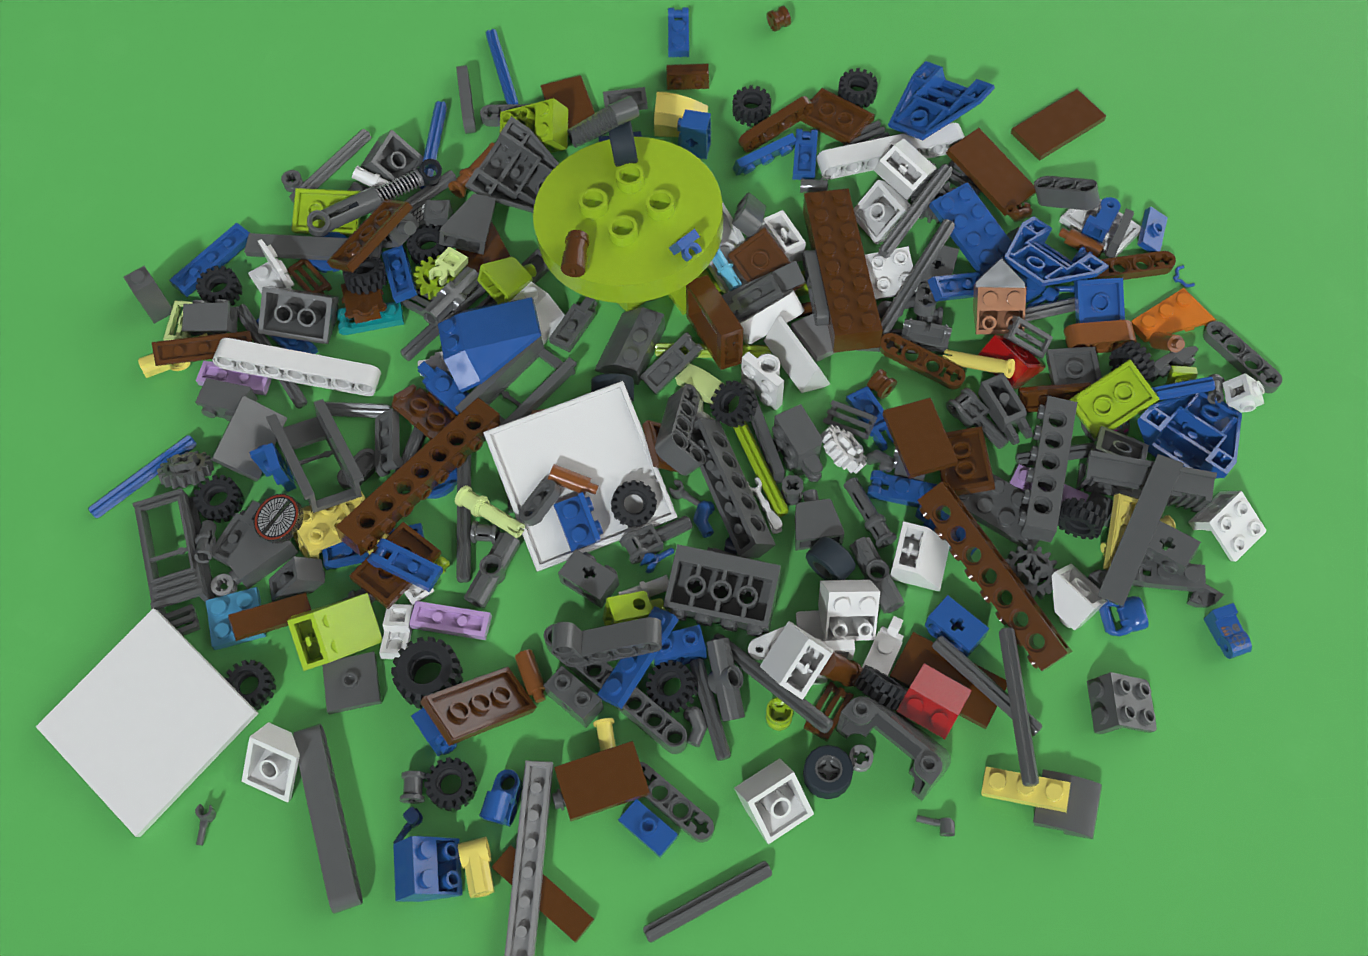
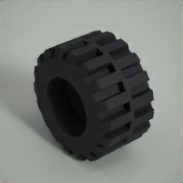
M428 636L427 641H424L423 637L417 638V642L414 644L412 641L406 643L408 647L405 650L401 648L398 651L400 657H394L393 663L396 667L391 668V674L394 676L392 678L393 683L402 697L410 705L414 704L416 708L422 709L423 706L420 702L424 696L463 682L461 675L463 669L452 647L449 644L446 645L441 639H438L436 642L434 637ZM428 663H438L441 665L438 677L432 682L426 684L414 682L416 672L423 665Z

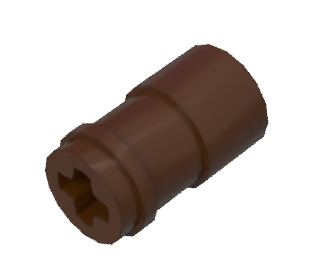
M571 230L565 238L566 246L563 252L561 271L569 277H581L585 273L587 248L590 243L586 232Z
M833 652L820 675L833 681H838L846 687H855L854 683L863 668L859 663L848 660L846 657Z

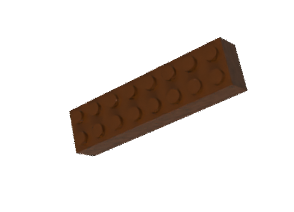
M849 188L804 193L803 214L811 250H815L829 311L828 329L833 353L880 348L883 329Z

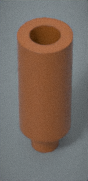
M1062 228L1059 236L1065 239V244L1078 251L1085 247L1086 252L1091 251L1092 255L1097 258L1100 257L1105 248L1104 244L1073 228L1070 231Z
M1155 332L1149 339V343L1154 349L1179 352L1185 347L1184 339L1180 335Z
M553 464L548 480H553L557 485L578 493L583 492L584 495L586 492L595 495L599 485L590 482L591 478Z
M521 651L515 655V660L529 696H534L536 703H540L546 699L543 693L545 691L543 677L533 651Z

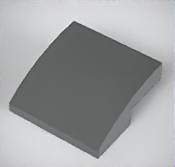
M1043 769L1042 777L1071 782L1067 813L1036 807L1033 820L1034 825L1061 830L1066 835L1093 839L1102 784L1081 777Z

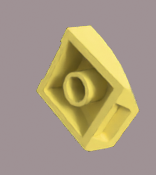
M657 91L654 112L655 136L679 137L680 131H677L678 120L683 118L685 109L708 113V106L687 96Z

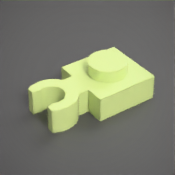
M448 247L435 261L436 267L429 271V279L433 280L434 277L441 276L439 278V285L443 286L447 282L448 275L455 278L468 264V257Z

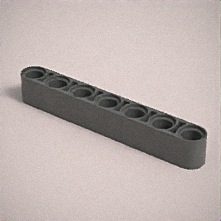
M553 625L548 626L544 631V640L551 654L552 642L550 641L552 639ZM607 662L583 667L567 666L598 693L614 670ZM593 668H600L602 670L597 676L589 675V671ZM637 687L622 709L614 706L671 754H679L687 747L686 729ZM634 700L642 703L638 709H630L628 704ZM653 717H658L662 720L658 726H650L648 724L649 719ZM672 734H679L682 740L674 744L669 742L668 738Z
M317 724L293 732V738L300 754L298 763L330 908L335 914L363 904V898L327 738L322 725Z

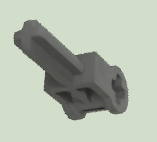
M964 388L958 397L946 402V407L953 417L957 418L967 428L982 426L983 434L998 449L1003 448L1009 442V439L986 417L989 409L971 389Z
M683 516L658 529L649 524L639 530L631 531L625 534L619 542L628 551L631 564H638L642 562L646 553L656 554L662 551L663 542L692 529L693 526L689 517Z

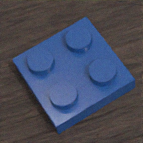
M1123 278L1074 281L1076 323L1125 320Z

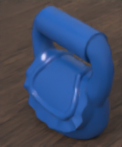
M1138 596L1128 597L1123 607L1107 601L1099 609L1105 632L1109 635L1123 636L1131 632L1144 630L1149 626L1144 604ZM1109 607L1117 608L1122 628L1119 630L1115 628Z

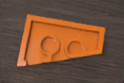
M1182 288L1131 322L1134 332L1144 342H1148L1151 335L1155 332L1169 334L1183 330L1187 332L1194 330L1195 327L1203 325L1207 327L1210 322L1216 321V319L1185 288Z

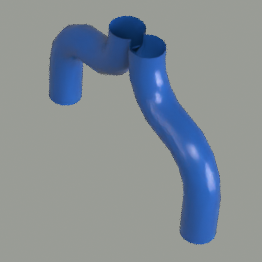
M1184 265L1178 266L1175 269L1176 276L1173 277L1174 281L1180 282L1187 288L1195 286V283L1186 284L1182 279H1178L1179 270L1183 269Z

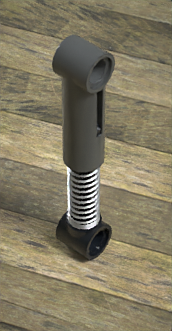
M426 159L413 172L407 173L406 176L403 175V178L399 177V179L396 178V181H389L388 184L385 183V186H378V189L373 186L323 210L312 211L307 217L308 230L315 237H325L330 231L373 212L385 199L392 200L393 197H399V194L403 195V192L406 194V191L414 190V187L417 189V186H435L441 179L442 167L435 159ZM426 169H433L436 175L430 177L424 171ZM318 219L325 222V226L322 228H316L312 224Z

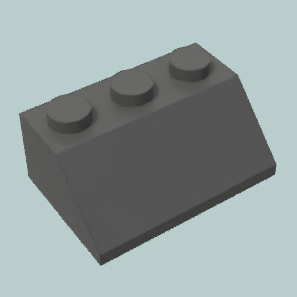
M276 286L262 287L258 333L329 344L337 321L339 296Z
M644 307L622 313L595 367V371L603 374L616 373L628 375L633 378L634 384L639 385L641 381L640 376L646 371L655 352V345L660 342L665 331L664 314Z

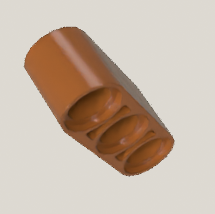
M1129 320L1076 323L1064 329L1067 348L1095 347L1096 353H1107L1114 351L1127 342L1134 341L1137 343L1132 322Z

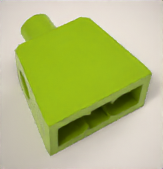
M509 257L482 264L477 281L497 303L511 301L533 281V277L537 273L532 264L522 266L516 258Z
M646 591L608 597L603 613L604 624L608 626L647 618L654 607L665 610L662 598L650 601Z

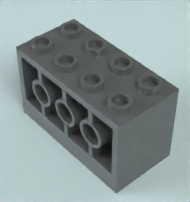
M677 544L663 606L667 612L674 614L680 621L692 618L697 620L696 623L699 625L711 627L712 623L720 624L722 629L737 632V628L746 630L748 635L760 637L770 631L781 577V565ZM696 586L701 587V591H698V593H693V588H695ZM725 591L727 596L719 599L717 594ZM752 597L753 602L744 604L743 599Z

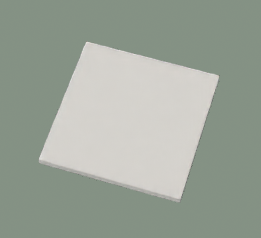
M623 381L483 432L515 517L521 523H524L519 518L521 506L538 484L548 479L553 464L591 478V483L599 485L595 495L586 492L584 496L590 497L594 507V511H591L593 520L599 521L603 534L600 535V542L579 549L578 551L581 553H589L620 541L625 534L639 530L649 524L656 527L677 519V514L658 468L653 467L644 432ZM631 480H636V482L642 481L644 485L651 487V491L656 494L657 505L654 515L645 525L643 524L639 527L632 526L631 528L628 525L620 524V521L614 518V513L611 511V499L618 486H621L626 481L628 483ZM559 486L561 493L554 504L578 495V492ZM629 495L624 500L625 509L630 513H638L643 509V500L638 495ZM554 504L540 523L534 526L525 524V529H522L524 530L522 535L537 572L563 563L573 554L562 530Z
M153 608L36 728L135 837H141L259 713L158 610Z

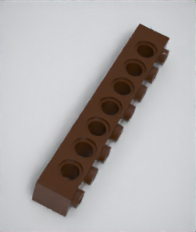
M480 398L475 399L335 526L339 539L360 556L366 551L372 550L376 546L377 541L384 534L390 533L401 518L407 517L413 511L415 505L421 500L427 499L432 490L438 484L444 483L456 467H461L465 463L467 456L477 452L482 447L483 442L486 440L483 432L500 425V414ZM420 475H427L426 477L419 478ZM403 491H410L407 494H400ZM387 507H390V508H391V509L388 510V511H382L384 508H387ZM367 524H373V526L369 528H364V526Z
M940 482L917 500L921 505L919 509L923 516L928 520L931 519L936 525L934 528L936 534L943 541L946 539L951 546L949 551L957 561L961 560L965 565L966 569L964 571L972 582L976 581L981 587V596L987 603L990 604L992 602L997 609L995 614L1000 622L1014 629L1017 645L1023 646L1029 653L1027 658L1035 669L1047 670L1073 652L949 483ZM947 506L951 514L947 520H943L941 511ZM960 527L964 528L966 536L962 541H959L956 537V531ZM974 548H978L981 552V558L978 562L973 561L971 558V552ZM989 569H993L997 574V579L994 583H990L986 578V573ZM1005 590L1010 591L1013 596V600L1009 605L1002 601V593ZM1020 612L1028 615L1029 621L1026 626L1018 623L1017 616ZM1037 633L1041 634L1045 639V644L1042 648L1036 647L1033 643V637Z

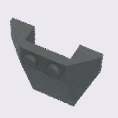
M511 116L500 132L498 140L480 167L476 168L465 187L476 194L496 198L497 203L533 213L536 196L541 185L559 163L530 128Z

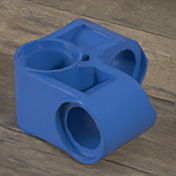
M506 769L497 774L491 791H487L479 817L483 818V820L509 827L512 825L523 788L522 780L515 771ZM506 779H515V784L511 789L504 790L502 788L503 782Z

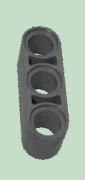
M1043 176L1034 182L1040 206L1092 210L1100 205L1099 191L1095 180Z
M748 192L737 205L732 224L747 237L751 238L763 223L766 205Z

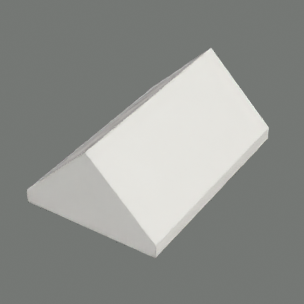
M781 315L777 317L764 342L773 355L779 359L781 366L800 392L804 393L830 385L825 375Z

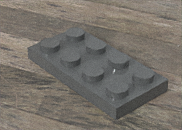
M993 474L995 490L958 496L976 521L1016 545L1021 546L1023 549L1026 550L1027 546L1031 545L1032 550H1034L1039 540L1020 536L1022 526L1018 525L1021 510L1025 511L1026 504L1022 503L1024 491ZM1037 508L1035 509V510H1036L1037 512H1039V513H1044V512H1043L1042 510H1040V509H1037Z

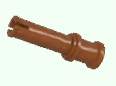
M490 143L468 168L460 171V175L455 181H451L448 184L450 191L459 198L466 196V191L468 190L465 187L466 183L476 168L480 167L495 143Z

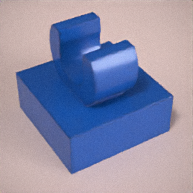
M693 229L670 246L669 249L674 256L681 251L682 258L685 261H689L692 259L689 249H692L695 254L702 251L700 245L694 242L700 236Z

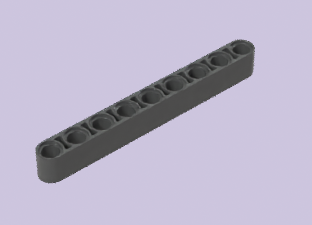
M632 96L608 105L568 129L571 143L577 148L608 133V130L610 131L639 117L638 106Z

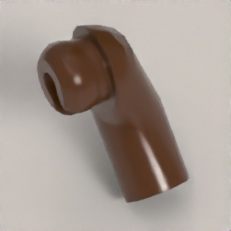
M1024 202L1025 206L1020 204L1018 208L1014 204H1009L1005 208V213L1014 222L1029 218L1033 210L1028 202Z

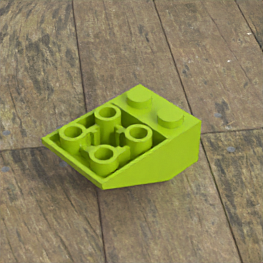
M554 98L500 112V132L512 116L530 128L550 153L567 149L568 108Z
M368 592L291 616L287 620L303 671L381 643L383 639Z

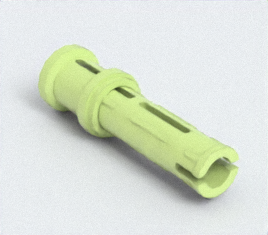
M463 486L456 494L455 504L469 509L473 516L484 517L515 538H519L524 532L522 530L525 529L524 523L517 521L490 504L486 496H479L474 493L470 486Z

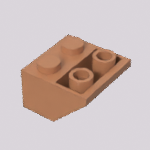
M974 284L973 312L976 334H1005L1009 332V329H1007L1009 324L1012 325L1014 322L1012 321L1013 316H1019L1025 320L1026 286L1025 288L975 287L976 284ZM1019 325L1018 328H1019L1020 330L1024 331V327H1022L1021 325Z

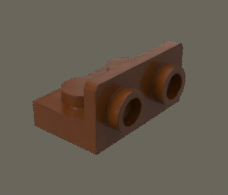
M708 64L667 65V90L709 89Z

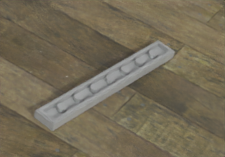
M525 761L504 956H535L553 762Z

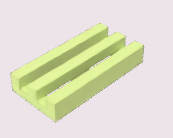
M174 301L163 338L164 341L191 338L190 334L182 331L183 311L180 317L179 313L183 304H193V302ZM178 320V328L176 334L173 335Z

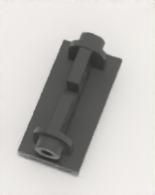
M910 318V320H904L901 337L910 342L948 349L952 328L948 327L947 324L945 326L933 323L927 324L926 322Z

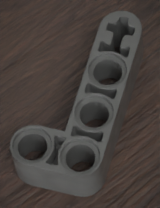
M685 384L668 398L655 444L658 456L684 476L691 474L706 462V454L703 449L690 439L700 401L699 392L691 384Z
M642 618L581 631L570 622H559L552 626V654L569 667H583L653 653L662 649V622L657 618Z

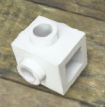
M1246 373L1222 383L1227 404L1241 413L1251 412L1257 406L1265 404L1262 396L1265 393L1263 385L1260 381L1254 380Z

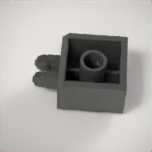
M799 404L775 416L774 426L772 427V439L777 452L780 451L782 453L783 461L788 471L792 470L794 475L797 476L805 474L809 481L818 482L822 476L821 471L823 469L822 463H820L823 438L803 406Z

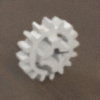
M831 425L821 433L822 442L825 444L823 446L825 452L833 459L835 465L842 467L844 470L847 468L850 473L854 472L856 474L867 464L865 461L867 457L863 455V447L856 441L851 432H846L844 429L840 430L837 425L835 427Z

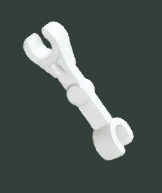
M756 477L755 483L757 487H750L751 492L758 499L762 511L765 512L770 530L773 534H777L782 531V522L774 511H771L769 502L765 500L761 493L762 482Z

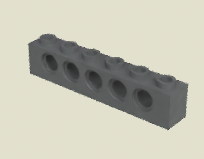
M1048 396L1045 404L1039 405L1037 419H1041L1040 425H1036L1033 439L1037 440L1036 446H1032L1029 460L1033 461V465L1028 468L1025 480L1029 482V488H1025L1022 496V503L1026 504L1025 511L1021 510L1018 519V525L1022 526L1020 536L1051 543L1057 532L1078 402ZM1039 487H1043V488H1045L1047 491H1043V490H1041ZM1036 508H1037V509H1040V510H1042L1044 513H1039V512H1037L1035 509H1036Z
M698 418L694 422L690 439L700 446L706 454V462L700 466V469L739 557L760 558L776 544L720 421Z

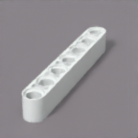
M950 123L923 141L903 133L827 149L820 152L816 160L823 178L830 180L873 171L881 158L887 153L889 145H895L903 138L926 159L947 155L946 151L948 148L965 136L958 123Z
M222 338L213 357V363L225 370L363 396H373L375 394L381 376V371L373 365L231 338Z

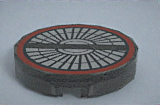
M275 494L268 497L255 512L253 523L256 533L260 538L272 544H281L290 540L294 536L293 533L297 529L299 530L304 517L303 508L295 498L287 494Z

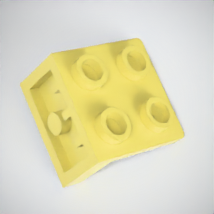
M340 504L313 513L310 505L298 509V517L290 533L304 557L319 559V554L322 553L323 549L343 542L339 539L335 528L346 517Z

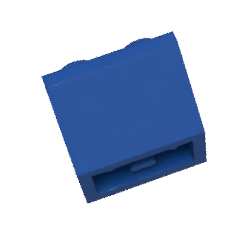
M411 836L393 844L396 901L422 902L463 895L461 861L458 851L459 838Z

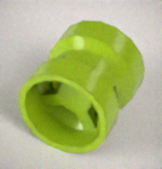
M778 697L770 700L766 709V722L768 726L777 731L788 728L792 722L793 709Z

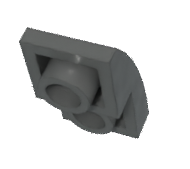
M1196 346L1185 347L1179 352H1171L1158 359L1152 365L1155 367V372H1153L1154 376L1150 381L1154 382L1160 376L1162 378L1166 377L1170 372L1171 366L1191 367L1196 361L1194 356L1198 348Z

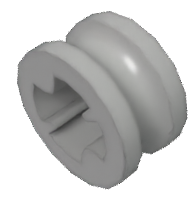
M220 574L211 582V590L217 597L237 592V584L228 574ZM223 583L228 585L225 591L220 587Z
M856 745L849 753V758L852 760L855 771L864 772L871 767L874 756L871 749L866 745ZM862 752L866 754L865 759L868 758V762L863 761L862 764L856 763L857 758H853V755L858 756Z

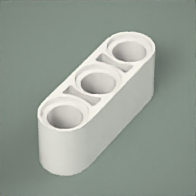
M794 290L784 292V296L746 318L739 320V323L744 328L743 340L746 345L766 336L776 318L780 315L788 323L804 312V308Z

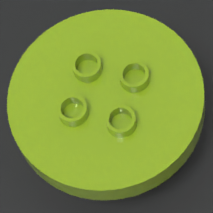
M634 137L638 158L637 163L615 166L610 139L589 145L573 153L559 163L544 180L536 196L533 210V223L540 253L552 274L573 291L595 300L618 303L626 312L638 308L646 301L669 295L697 278L713 260L719 249L723 234L722 196L718 182L710 169L688 150L667 141L647 137ZM695 229L700 237L694 242L700 245L702 251L695 254L692 249H689V254L692 256V259L689 261H685L682 258L681 251L674 256L669 247ZM571 230H581L589 236L590 243L587 248L586 269L581 277H569L561 271L562 257L566 246L565 238Z

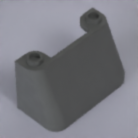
M868 695L851 700L841 711L836 731L846 739L855 733L861 734L866 738L874 728L914 760L913 767L909 771V774L914 778V787L911 793L923 801L951 764L949 752L907 717L898 713L897 710L881 705Z

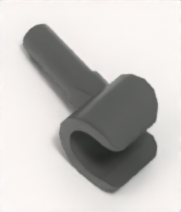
M674 480L678 490H673L669 487L671 496L674 499L683 498L695 506L701 502L685 491L680 480Z
M199 804L195 809V813L200 819L196 845L203 846L208 823L215 819L216 812L210 805L208 813L203 815L204 807L202 804Z
M917 815L916 822L940 827L941 836L952 837L955 835V823L951 818L933 819Z

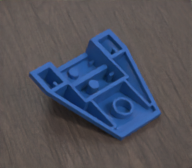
M925 61L912 75L888 126L923 141L982 103L995 89V86L976 79L968 88L945 80L942 66Z
M1035 216L1021 224L1004 257V260L1011 267L1041 287L1096 277L1109 267V265L1091 253L1074 263L1047 245L1045 242L1052 228Z
M532 297L466 309L438 323L443 359L459 391L462 393L485 382L542 336Z
M1208 392L1164 400L1149 406L1139 417L1137 422L1144 443L1149 445L1147 452L1155 456V458L1160 454L1184 463L1183 467L1217 473L1215 479L1225 478L1237 463L1242 413L1223 401L1218 403L1216 397L1215 404L1210 403L1207 399Z

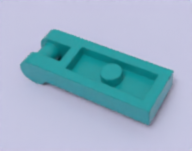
M401 302L385 303L387 309L380 312V319L357 324L349 322L353 321L354 318H345L346 308L339 309L337 311V319L340 321L338 325L339 333L341 335H350L404 325Z

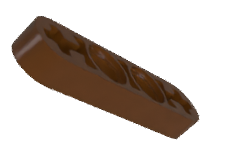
M806 96L798 98L743 133L738 140L739 145L747 153L754 151L809 116L814 109V104Z
M1158 251L1100 259L1109 265L1108 269L1096 277L1087 278V280L1112 278L1127 280L1164 275L1172 271L1176 258L1171 252ZM1136 263H1145L1147 265V269L1138 268L1136 266ZM1120 265L1124 267L1125 272H1117L1113 266Z
M887 333L881 338L879 350L884 356L946 388L958 389L962 386L966 377L965 372L956 364L897 334ZM893 341L894 347L887 349L886 343ZM901 345L904 346L901 351V354L898 355L897 353L898 350H900ZM909 350L915 351L918 355L917 360H907L905 352ZM929 361L936 362L939 365V370L930 372L926 368V363ZM943 368H947L943 377L939 376L942 373ZM953 373H956L958 375L957 379L954 382L950 381Z

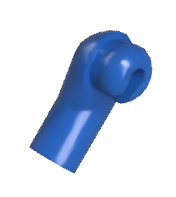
M711 501L700 502L697 505L693 518L703 538H708L714 533L713 528L708 522L709 515L713 513L712 511H715V506Z

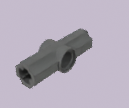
M467 266L453 281L448 282L436 294L437 297L421 312L424 319L429 324L437 326L479 284L477 281L479 273Z
M500 532L489 554L480 561V569L464 596L466 601L478 608L486 607L497 585L505 579V571L521 544L518 539L506 532ZM498 567L494 573H487L490 568Z
M870 537L857 539L849 546V549L864 575V580H871L880 590L879 606L883 613H892L898 610L905 602L889 574L888 565L880 558ZM878 572L882 577L875 578L870 573Z
M729 638L708 641L706 644L712 669L708 675V685L711 691L717 694L722 722L744 718L745 714L739 690L743 685V674L734 665Z

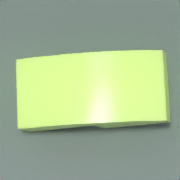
M689 364L675 377L679 386L683 387L685 384L694 386L699 392L700 399L708 404H714L711 401V397H716L715 389L721 390L719 385L722 382L693 364Z

